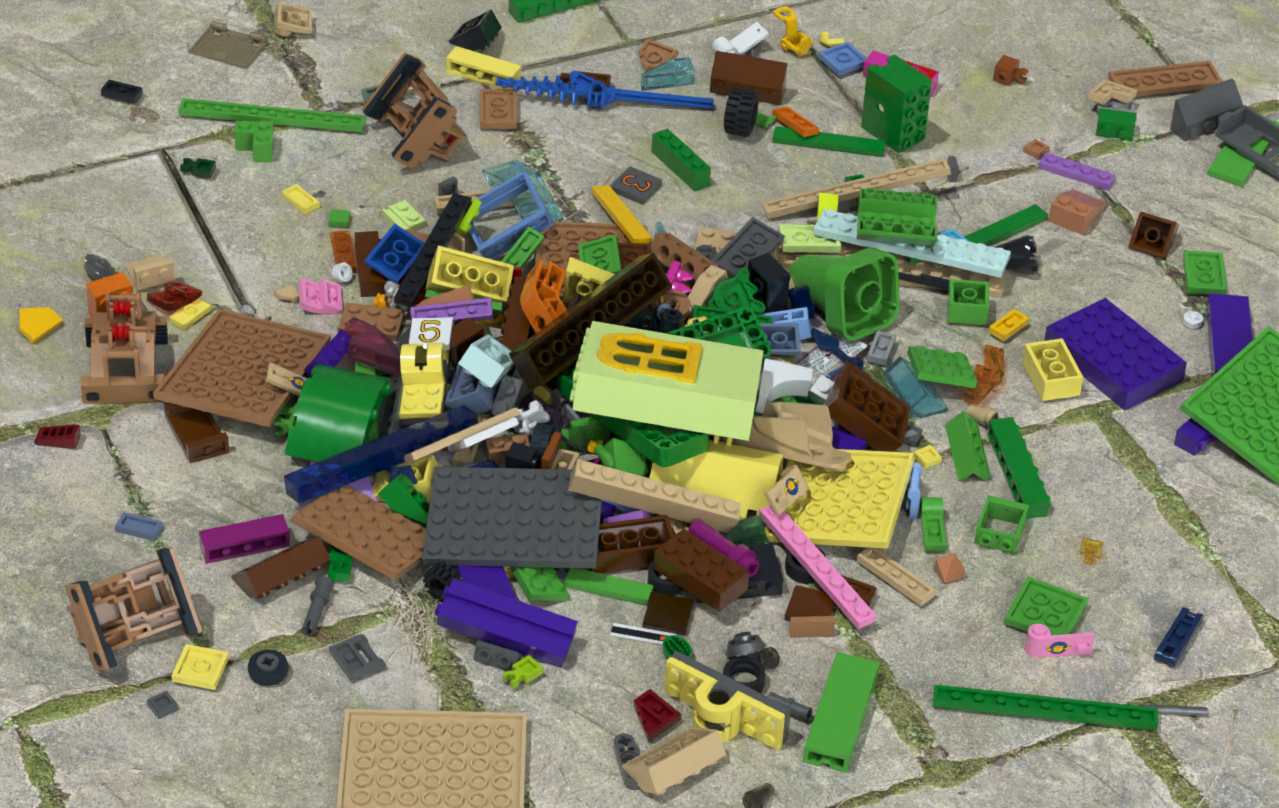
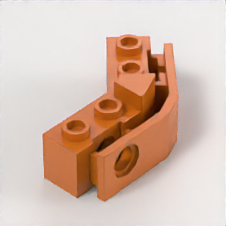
M541 259L528 273L520 297L521 308L536 333L541 330L539 326L544 328L567 310L559 297L566 270L551 261L544 267L542 266L543 261Z

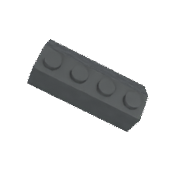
M1229 79L1175 100L1170 130L1185 141L1218 128L1219 116L1227 111L1233 113L1243 106L1235 80Z

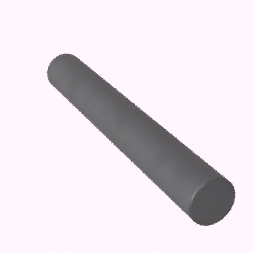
M1140 704L1143 707L1158 708V714L1207 716L1208 714L1207 707Z

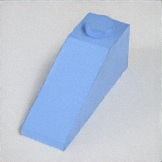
M807 307L758 314L772 316V323L799 324L800 340L812 338Z

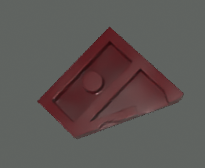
M651 689L634 699L633 706L648 741L653 740L681 720V713Z

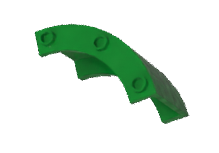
M318 364L311 371L312 378L307 377L293 414L297 419L294 429L290 428L285 455L359 469L362 465H365L367 460L365 449L373 421H377L379 407L387 396L390 395V378Z

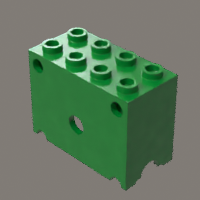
M893 54L887 59L888 65L880 66L876 64L867 67L861 128L878 140H885V145L900 153L925 140L932 80ZM879 104L882 105L884 112L879 109Z

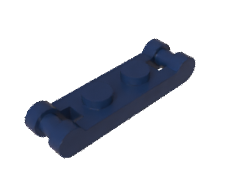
M1183 607L1157 648L1154 660L1158 662L1162 660L1167 662L1168 666L1175 668L1197 628L1200 627L1204 615L1200 613L1194 614L1190 612V609Z

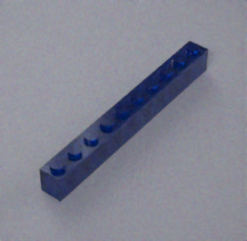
M462 405L284 475L286 494L300 504L405 462V455L478 424L477 413Z

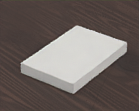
M514 417L449 445V452L451 454L469 447L519 423Z

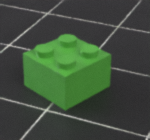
M950 279L947 296V322L987 325L989 282Z

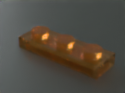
M349 230L330 232L335 265L345 262L350 265L352 273H357Z

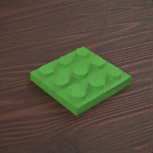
M909 346L907 355L917 379L976 389L978 381L965 354L961 352L949 353L942 349L930 350L923 346Z
M1028 576L1007 612L1004 624L1028 632V628L1032 624L1037 623L1048 627L1051 635L1072 634L1088 605L1089 598Z

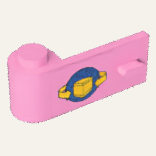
M1032 624L1028 628L1025 651L1028 655L1037 658L1092 654L1095 633L1051 635L1050 630L1045 625Z

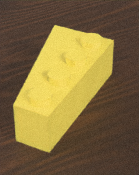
M570 257L566 270L562 302L569 303L576 292L584 297L615 274Z

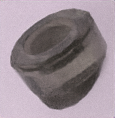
M773 647L761 649L758 654V661L762 663L766 670L774 669L780 661L779 653Z

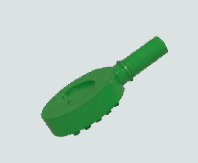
M676 635L665 637L662 646L663 655L667 660L675 651L692 658V648L684 638Z

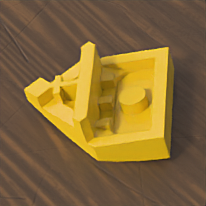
M49 307L21 308L18 314V332H21L33 344L60 326L63 319Z

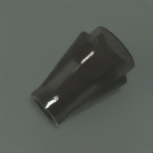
M765 783L762 786L747 791L742 800L744 807L763 808L775 792L773 786L770 783Z

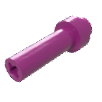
M701 519L695 520L690 525L688 532L749 571V578L757 573L760 564L756 560V553L744 544L735 545Z

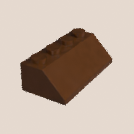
M716 51L710 78V93L729 96L733 88L736 87L756 91L760 102L781 105L785 94L788 63Z
M668 515L600 524L597 567L590 568L591 571L607 573L648 567L651 561L654 560L655 550L674 536Z
M320 536L303 540L231 575V578L249 598L257 596L260 599L269 595V590L274 587L278 590L287 586V581L292 578L296 581L307 576L305 572L311 569L315 572L324 568V563L329 561L330 558Z

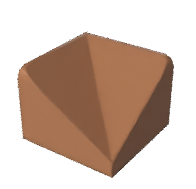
M954 553L937 558L934 570L942 582L946 584L963 579L965 567Z

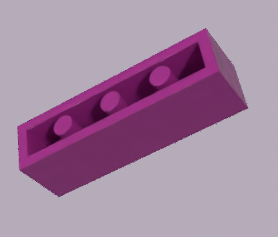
M280 514L199 531V542L205 563L208 564L290 547V535L284 515Z

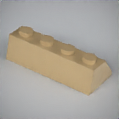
M690 727L622 764V767L638 783L637 785L643 792L660 795L667 791L666 788L683 783L684 778L699 774L702 768L717 764L720 758L726 756V752L718 730Z

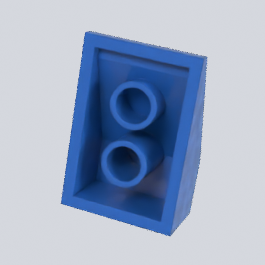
M394 223L365 259L364 263L398 284L406 276L425 243Z

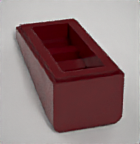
M80 425L40 427L34 444L76 449L81 436Z

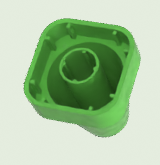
M870 247L849 256L807 254L795 260L789 268V274L793 279L796 291L825 313L826 326L832 334L855 341L890 326L898 315L900 306L898 262L895 256L890 253Z

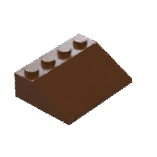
M846 361L825 401V405L829 408L830 418L858 438L867 441V444L874 448L875 451L895 452L903 445L911 406L852 363Z

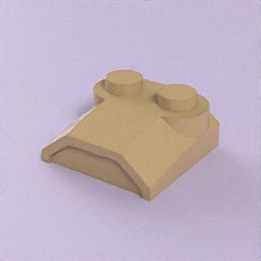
M278 1L274 17L275 32L282 37L289 36L291 33L312 34L313 10Z

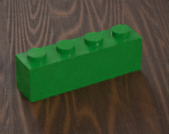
M668 128L652 134L651 152L694 192L710 185L711 167Z

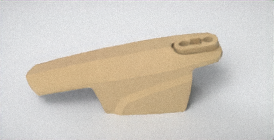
M768 402L765 405L763 416L753 415L749 441L733 438L732 442L743 447L783 454V458L833 471H843L846 469V464L851 462L850 453L835 449L832 446V424L829 408L826 405ZM720 436L721 440L727 441L728 437Z

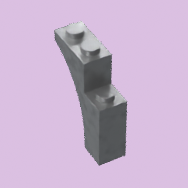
M516 368L513 376L504 374L490 411L491 414L498 415L512 408H518L524 398L534 389H527Z

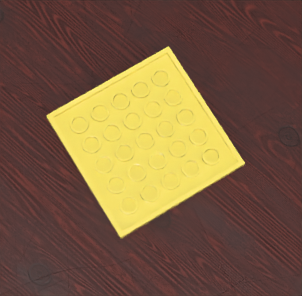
M838 449L851 454V462L846 464V469L843 471H833L807 463L788 460L786 468L797 465L809 488L806 490L808 493L805 496L796 499L784 511L813 544L889 548L915 461L914 453ZM766 525L763 533L764 541L781 542Z

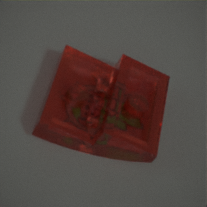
M182 281L164 283V291L147 293V302L166 311H172L194 302L202 296V291Z

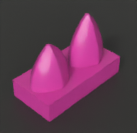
M673 261L667 273V277L673 286L669 290H677L685 294L691 292L692 290L683 282H688L694 279V277L686 270L681 269V262Z

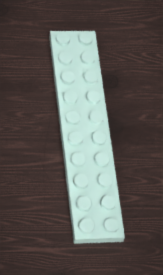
M824 209L813 230V235L868 248L871 247L881 251L1000 278L1011 255V251L1003 248H994L982 243L976 244L964 239H954L946 235H937L934 246L856 239L857 216L839 213L835 210Z

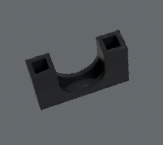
M773 543L751 545V550L756 553V560L760 566L757 573L749 578L748 590L737 599L781 595L783 576ZM696 597L697 603H704Z

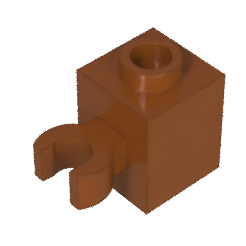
M1003 55L995 65L993 81L1008 86L1011 85L1014 79L1019 83H1025L1027 78L1022 75L1026 76L1028 70L1026 68L1019 69L1020 60Z

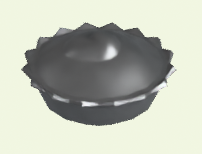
M87 254L85 256L84 269L91 280L95 281L117 274L115 268L106 259L94 254Z
M749 631L735 634L734 639L727 643V649L724 654L730 657H751L756 652H760L761 649H765L767 645L759 635H751Z

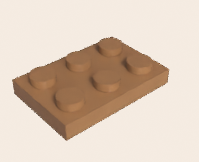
M480 89V129H517V94L514 89Z
M346 303L338 326V332L343 329L350 336L397 342L404 321L405 310Z

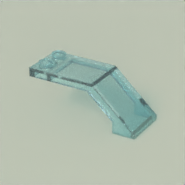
M517 159L482 170L490 187L494 183L501 185L521 172L526 171L552 221H563L564 217L539 171ZM529 189L511 199L522 220L539 211Z

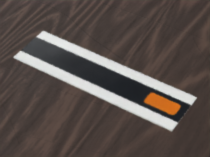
M613 623L610 633L611 636L661 645L665 637L676 635Z

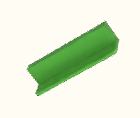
M962 411L945 424L958 480L963 481L974 473L983 481H986L991 475L977 421Z

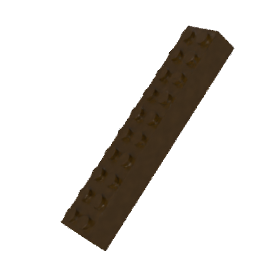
M654 252L636 258L509 353L527 389L543 386L579 358L586 329L591 328L592 321L622 326L673 287Z

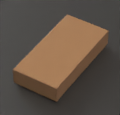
M834 616L790 617L789 636L790 638L833 637L835 618Z

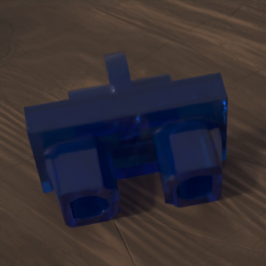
M805 285L800 288L795 286L789 289L791 309L807 307L809 319L814 318L815 305L811 301L809 287Z

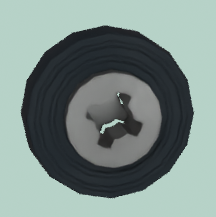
M267 649L259 651L249 659V676L255 683L270 686L278 684L287 676V659L281 652Z

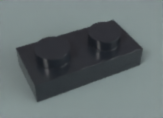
M108 80L101 89V96L134 104L143 94L142 87Z

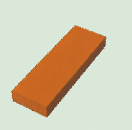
M788 106L772 110V116H776V119L801 136L808 137L819 134V127Z

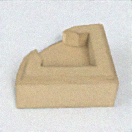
M293 285L274 290V296L281 301L284 299L290 300L291 303L300 302L299 293Z

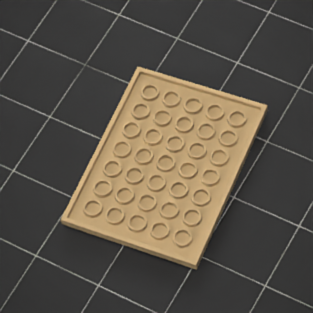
M345 709L336 808H524L527 713Z

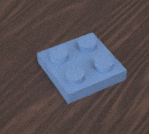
M849 42L819 51L818 58L837 76L864 68V61L867 59Z

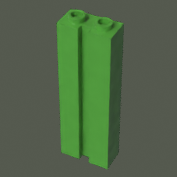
M836 652L804 747V763L820 767L824 763L830 765L829 769L848 772L878 679L880 662Z

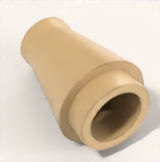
M971 405L967 411L968 415L987 428L989 420L999 419V413L994 408Z

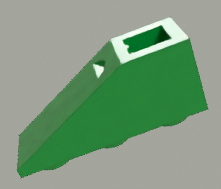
M401 473L377 493L391 510L427 525L430 505L427 503L426 497L413 487L412 481L407 476Z

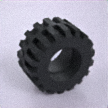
M734 87L730 92L724 113L725 133L745 137L752 133L759 106V97L756 91Z

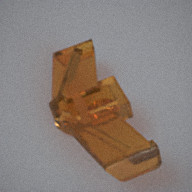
M985 344L984 366L976 365L974 370L978 381L976 389L970 388L968 391H965L963 396L965 402L978 405L994 387L1002 383L1005 376L1004 349Z

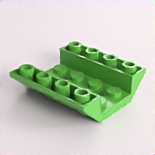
M860 188L856 239L934 246L937 238V227H935L937 195Z

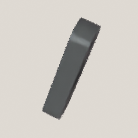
M618 734L614 739V752L624 785L630 790H639L638 783L622 767L625 759H633L639 756L635 740L630 734ZM622 743H624L625 746H628L626 751H624V745Z

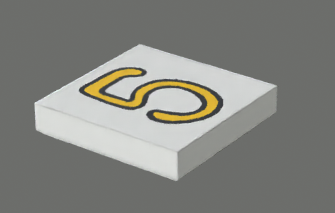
M453 317L412 318L409 344L445 343L447 350H450Z

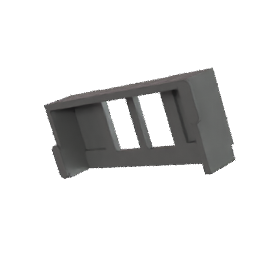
M1246 105L1233 113L1227 111L1219 116L1218 120L1220 122L1215 136L1237 149L1236 152L1279 178V166L1270 161V159L1279 154V126ZM1264 138L1277 147L1262 156L1249 146Z

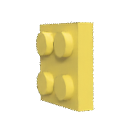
M186 644L172 673V682L215 690L228 662L229 652Z

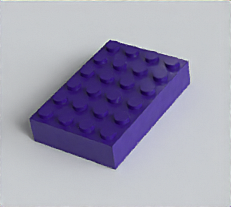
M1107 298L1101 299L1046 327L1044 341L1063 338L1082 376L1124 411L1184 380L1187 362Z

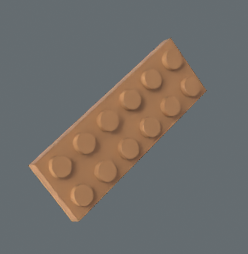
M1211 61L1110 71L1108 74V79L1111 82L1137 90L1136 97L1203 90L1223 82Z

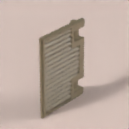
M212 21L210 27L189 49L188 53L247 69L269 41L266 40V36L263 34L250 32L247 35L227 29L226 24ZM216 29L221 30V33L219 35L214 34L213 32ZM254 40L260 41L258 45L252 44Z

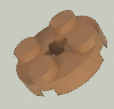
M669 290L665 295H662L664 303H668L671 307L675 306L673 309L680 311L683 314L684 320L689 317L692 307L690 299L687 298L685 293ZM659 298L651 304L657 323L661 321L656 314V308L660 304Z

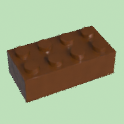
M682 529L655 550L654 570L718 612H721L748 590L749 571L685 529Z

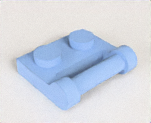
M916 462L913 464L910 483L907 484L906 495L908 497H906L905 509L909 510L910 519H917L920 502L922 467Z

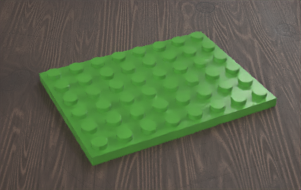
M1268 326L1183 402L1180 410L1277 484L1279 483V333Z

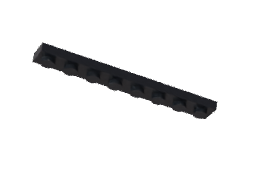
M457 193L452 194L395 294L394 303L408 307L415 305L427 283L429 270L437 247L447 248L472 203V197Z

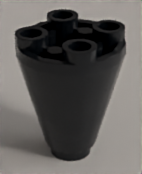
M1025 235L994 247L1011 251L1006 270L1029 274L1038 271L1037 260L1035 259V254H1033L1037 253L1034 236Z

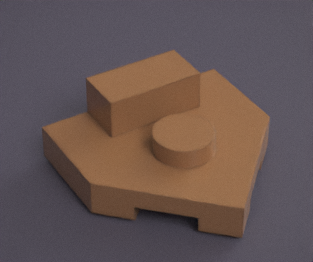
M647 39L638 50L645 73L670 67L679 55L678 50Z

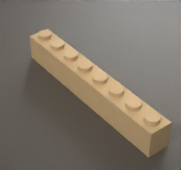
M577 459L570 475L568 490L662 516L668 515L669 518L691 524L695 520L701 519L713 529L732 534L739 521L741 503L580 459Z

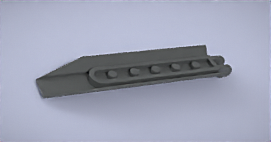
M411 326L395 344V373L382 374V377L390 378L389 384H391L390 395L380 405L377 418L378 442L381 443L382 450L386 452L391 451L393 445H397L401 440V435L399 434L401 431L399 412L403 381L400 355L402 345L409 344Z

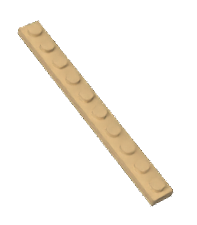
M945 158L762 202L763 210L767 219L778 218L779 216L818 207L819 193L837 194L838 202L851 200L859 197L860 188L890 190L905 187L910 184L951 175L950 167Z

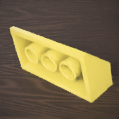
M438 246L429 270L426 290L446 293L468 285L474 298H491L492 301L501 302L505 305L507 297H509L514 265Z

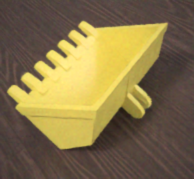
M715 435L714 441L709 440L708 451L670 467H660L653 462L649 478L741 503L739 521H746L748 509L757 511L755 524L763 525L764 521L759 516V510L770 505L765 493L780 480L779 473L784 470L783 454L733 445V438L729 437L727 438V443L721 442L720 436Z

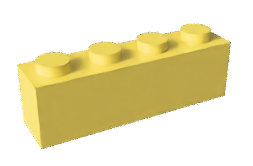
M458 46L446 57L447 73L503 89L502 86H496V79L498 77L501 79H509V77L515 80L521 79V65Z

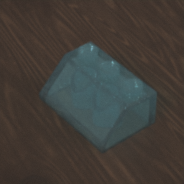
M899 356L883 372L887 378V385L896 392L894 395L911 406L909 415L912 416L914 414L921 419L945 413L949 410L931 382L917 379L911 363Z

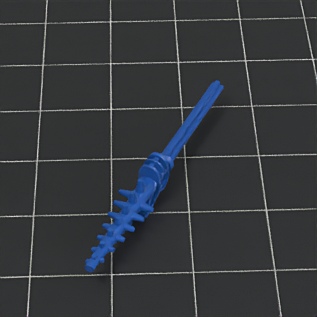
M578 71L570 73L569 83H563L559 75L556 76L555 82L548 80V76L544 77L543 82L536 79V76H533L532 81H527L524 77H521L520 80H515L512 77H509V79L498 77L496 79V86H502L503 89L508 87L514 88V91L525 89V94L536 91L537 97L546 92L548 93L549 100H552L555 94H559L561 103L564 102V98L567 95L571 96L572 105H575L577 97L588 98L587 108L593 106L594 109L600 107L601 110H604V107L614 102V100L713 109L714 103L712 98L615 89L616 86L612 85L611 87H606L601 81L590 78Z

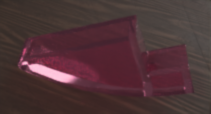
M355 317L350 319L345 324V332L352 337L348 341V358L400 377L401 354L393 341L373 325Z

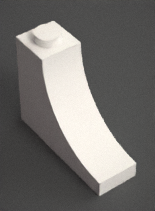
M765 358L755 412L763 413L766 403L783 396L807 397L809 389L815 383V378L812 377L813 369Z

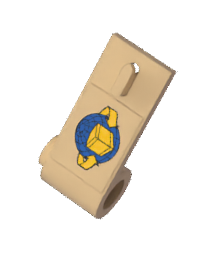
M270 362L265 381L300 396L307 378Z
M792 465L780 472V480L765 493L776 516L780 515L796 499L808 493L806 490L809 488V485L797 465Z

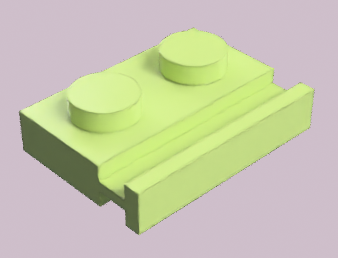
M406 200L389 206L387 210L382 209V216L392 226L395 223L404 230L409 229L412 231L426 226V220Z

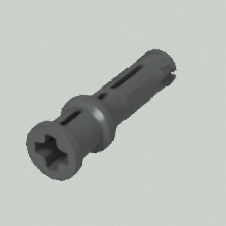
M320 576L316 578L315 590L310 595L311 604L301 628V632L305 635L308 634L309 629H311L309 636L315 634L323 607L329 603V593L335 585L334 581L329 577Z

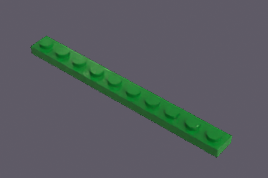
M935 684L933 689L932 707L1156 731L1158 728V708Z

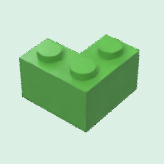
M236 121V151H253V162H272L274 149L273 121Z

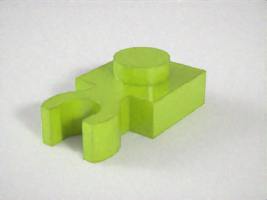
M528 655L512 665V671H507L503 674V682L512 680L510 688L515 689L521 681L527 684L542 675L544 667Z

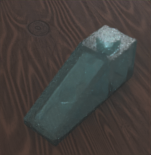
M690 57L671 59L641 74V91L694 85L695 68Z

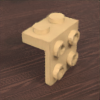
M162 255L137 260L125 265L137 290L175 281L174 262L171 258L164 259Z

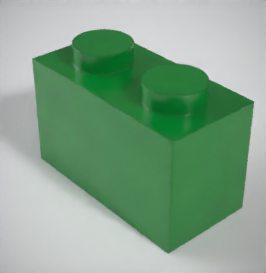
M1100 108L1096 136L1132 141L1136 113Z

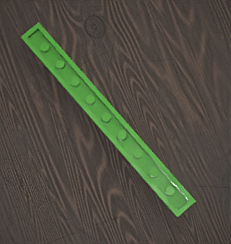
M182 98L179 107V115L235 121H273V124L280 126L340 130L354 133H363L366 123L365 115Z

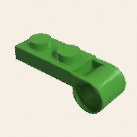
M921 497L920 517L925 552H946L943 498Z

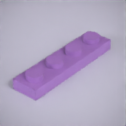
M1049 153L1044 154L1038 167L1039 169L1107 191L1112 186L1116 176L1107 171Z
M491 298L411 307V319L453 317V324L459 323L467 317L473 321L493 319Z

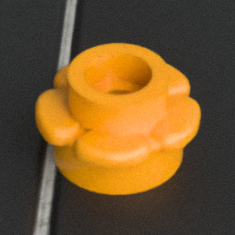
M378 293L373 300L374 306L389 308L387 294Z

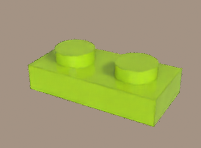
M477 198L472 201L456 230V233L460 236L462 233H468L472 227V224H470L471 220H475L481 212L478 208L482 202Z

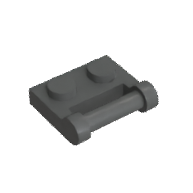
M363 634L329 647L330 654L350 681L374 671L377 673L381 672L386 667V663L382 658H378L369 646L368 639ZM357 648L363 651L370 662L365 661Z

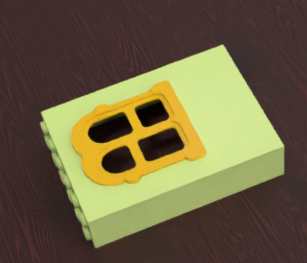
M592 321L591 328L586 329L581 352L579 353L576 369L574 370L573 389L570 395V402H573L572 410L749 441L764 351Z

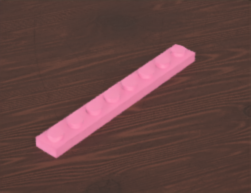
M771 505L759 510L760 518L857 629L876 622L877 615L785 511L776 516Z

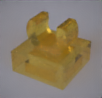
M1085 537L1082 538L1080 554L1084 555V563L1092 565L1094 557L1101 559L1104 542Z

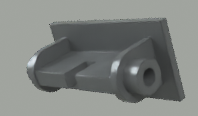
M477 640L473 661L512 671V665L520 661L522 655L518 654V651Z

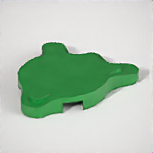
M741 268L735 277L720 282L707 303V307L732 311L748 307L756 314H762L766 309L764 303L753 298L758 288L749 281L750 273L747 268Z

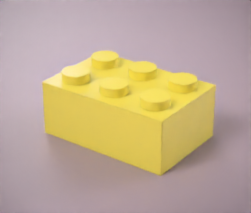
M1063 338L1025 344L1022 363L1042 401L1080 396L1083 376Z

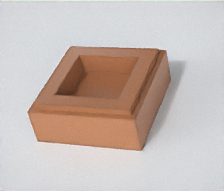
M1034 139L1024 146L1023 152L1039 160L1045 153L1049 152L1050 146Z

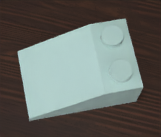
M489 334L472 343L458 363L462 366L464 372L469 375L473 374L483 386L491 388L497 385L503 379L504 374L507 375L515 366L509 356L511 350Z

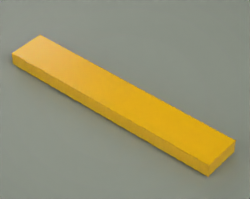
M610 185L592 186L591 193L631 243H652L651 235Z

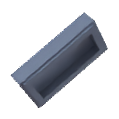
M123 512L115 525V532L156 541L164 526L162 521Z

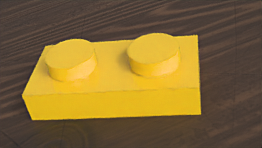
M1013 309L990 325L989 333L1004 342L1028 325L1030 318Z

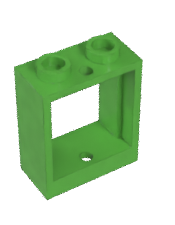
M988 495L976 528L974 544L1016 554L1027 521L1029 505ZM991 517L1018 524L1015 535L986 529L988 518Z

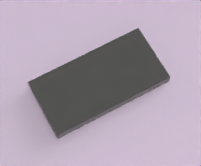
M752 217L714 257L712 262L717 264L720 269L726 270L729 278H733L741 268L748 269L749 259L766 253L771 255L784 241L785 235Z

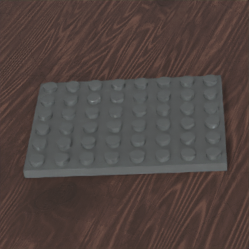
M435 467L422 556L423 565L446 562V565L596 568L602 499L569 491L571 469Z

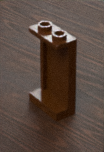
M164 402L165 418L189 463L229 453L228 436L226 432L221 433L211 413Z

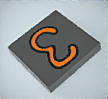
M629 166L610 187L616 194L643 204L662 185V179Z

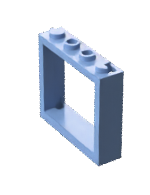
M523 171L477 198L482 202L478 208L481 212L475 220H471L470 224H472V227L469 231L481 255L484 258L494 260L509 251L528 226L540 233L554 225L533 182L526 171ZM529 189L539 211L483 243L473 221Z

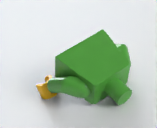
M613 438L603 446V441L598 440L597 443L590 440L587 447L589 452L599 456L603 466L643 477L651 469L649 459L626 441Z

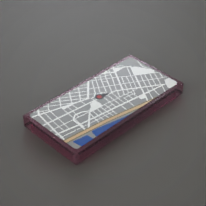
M835 334L830 335L840 340L838 347L849 357L861 359L870 350L871 345L860 339L851 341ZM816 346L796 364L813 369V374L818 378L823 375L831 381H835L844 362L831 351L821 350Z

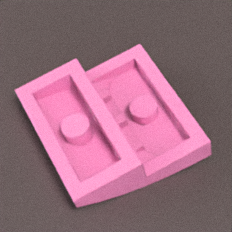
M301 278L298 283L300 309L320 314L342 313L341 285L323 279L318 284Z

